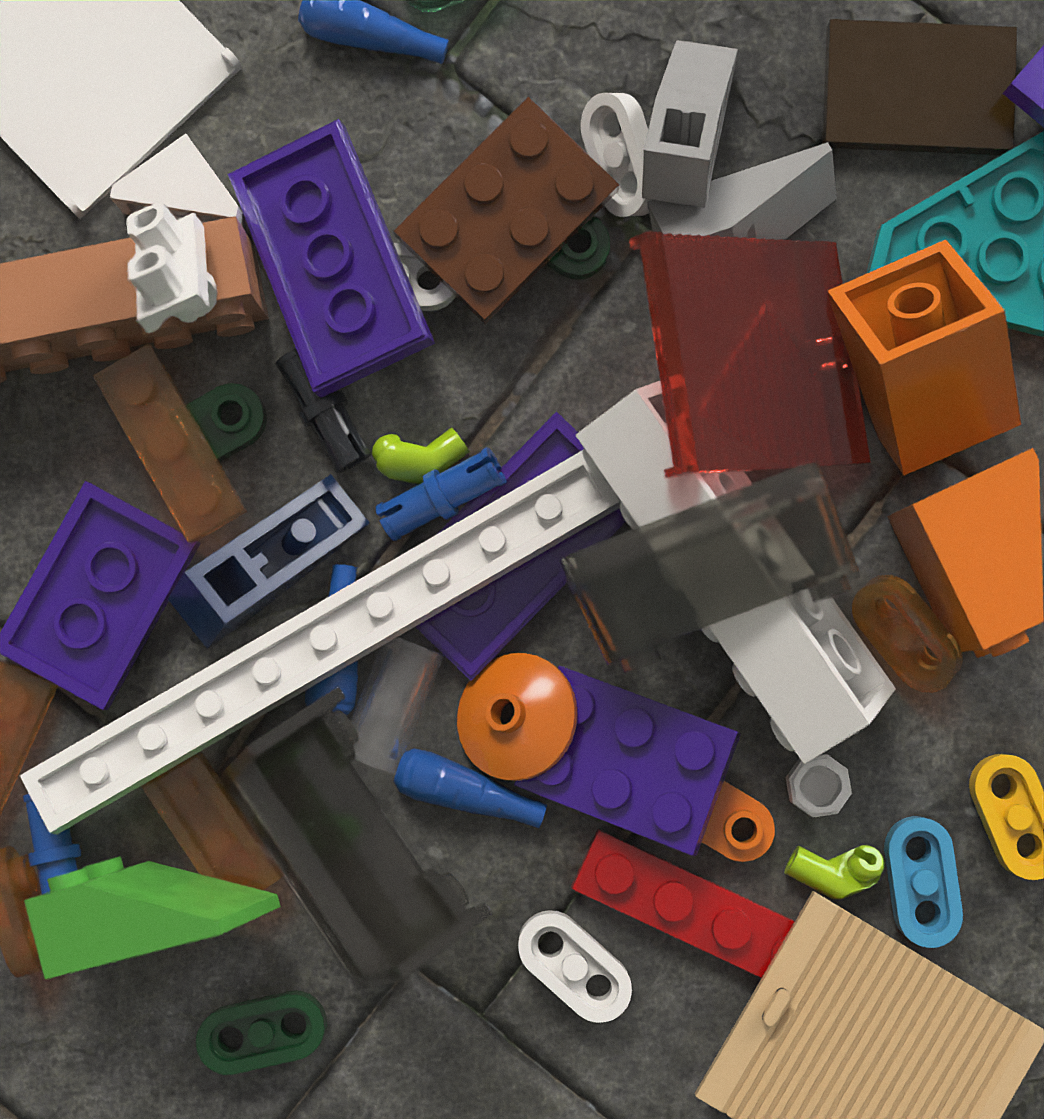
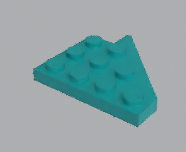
M1044 131L882 224L876 233L866 274L943 240H947L1005 310L1007 328L1044 337Z

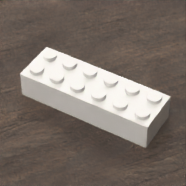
M677 375L635 389L576 434V437L584 447L582 454L589 469L599 479L608 481L621 500L620 510L624 519L634 531L647 537L659 555L657 562L662 574L673 586L683 589L696 608L695 618L699 627L710 640L719 642L733 661L732 669L739 685L750 696L758 697L771 716L770 724L776 738L787 750L795 751L801 761L806 764L872 722L896 688Z

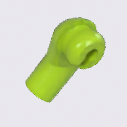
M452 427L426 447L402 442L398 435L387 434L380 437L372 448L373 459L377 462L376 466L382 474L389 479L418 485L423 483L424 474L434 469L442 473L470 453L468 447Z
M798 845L788 860L784 873L831 899L840 900L874 886L881 878L885 862L880 851L869 845H861L829 860Z

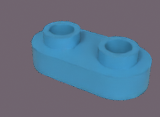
M920 816L904 818L891 827L884 843L894 921L899 931L913 943L926 948L940 947L955 938L963 921L953 842L947 830L936 821ZM920 836L925 841L926 851L921 858L911 860L907 856L906 845L913 837ZM923 901H931L935 907V915L927 923H919L915 917L916 907Z

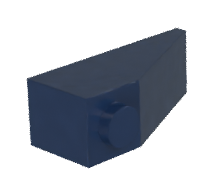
M330 474L184 572L168 600L208 649L258 614L364 530L370 522Z

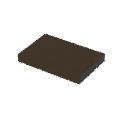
M830 19L826 31L823 144L828 142L831 148L984 155H1003L1014 148L1015 104L1002 93L1016 78L1017 27Z

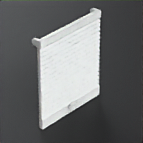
M0 0V137L79 219L86 215L111 191L113 184L133 171L242 69L237 57L228 48L225 49L179 0Z

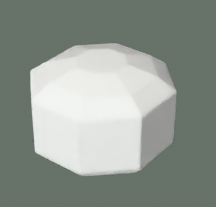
M820 754L806 764L799 758L786 776L790 802L813 818L838 814L852 794L848 769L827 754Z

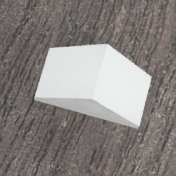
M187 134L181 136L112 185L110 199L123 214L131 215L157 202H163L176 220L192 213L197 216L201 223L236 216L246 232L247 222L241 209Z

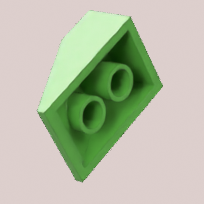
M121 856L47 879L50 888L49 892L24 900L45 979L218 936L281 907L278 895L275 893L151 861L124 867Z

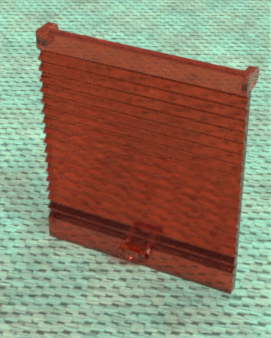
M650 231L629 239L630 249L641 250L673 467L663 470L665 479L693 474L849 466L871 463L858 380L828 296V290L843 284L836 242H809V240L800 242V240L792 241L791 239L783 241V239L774 240V238L765 240V238L756 239V237L747 239V237L738 238V236L729 238V236L720 237V235L710 237V235L701 236V234L691 236V234L682 235V233L672 235V233L662 234V232Z

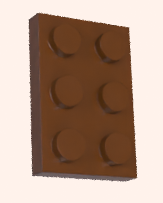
M528 97L394 230V234L425 267L486 324L618 192L620 184Z

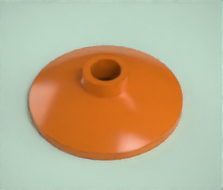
M511 653L491 660L466 685L457 713L458 735L468 758L481 771L506 781L528 780L550 770L568 750L577 725L576 698L566 676L551 662L527 653ZM511 702L514 706V716L510 722L502 724L501 712L504 706Z

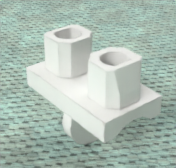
M157 202L131 214L127 218V234L135 242L136 254L128 263V279L136 288L137 321L149 334L158 330L164 320L170 316L190 323L210 312L216 304L217 285L214 278L207 272L204 226L197 216L192 213L176 220L163 202Z

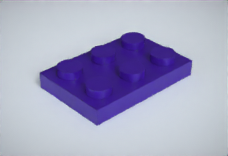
M85 481L0 632V654L102 710H109L168 604L169 596L188 568L201 543L94 484Z
M559 665L558 669L568 679L576 698L577 725L574 737L564 756L550 770L532 779L515 781L514 785L689 855L697 856L741 733Z

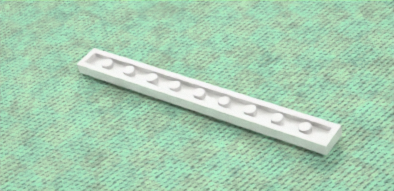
M582 451L21 774L20 777L49 833L59 834L612 513L620 508L621 501L608 481L599 479L589 469L583 458Z

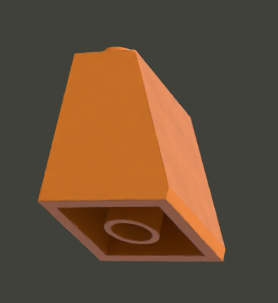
M943 240L828 290L829 300L877 437L903 475H907L1021 425L1005 310L947 240Z
M1033 448L887 516L953 652L974 651L977 658L988 654L996 657L1029 642L1030 640L1025 630L1044 622L1039 459Z

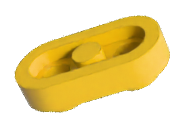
M1007 754L988 756L981 760L973 769L969 781V790L996 857L1008 872L1028 880L1043 879L1044 790L1033 767L1020 757ZM1004 774L1010 781V790L1007 795L998 798L993 794L991 784L997 775ZM1030 833L1035 840V849L1029 856L1022 857L1017 851V842L1022 835Z

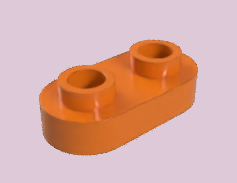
M724 781L702 843L734 861L747 862L755 860L766 853L773 842L775 835L773 817L762 803ZM739 818H749L754 825L753 835L746 841L735 840L731 831L733 823Z

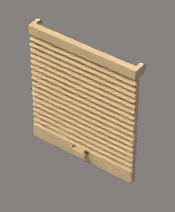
M812 891L694 1094L697 1098L720 1112L727 1114L732 1119H1000L1044 1044V1029L815 891Z

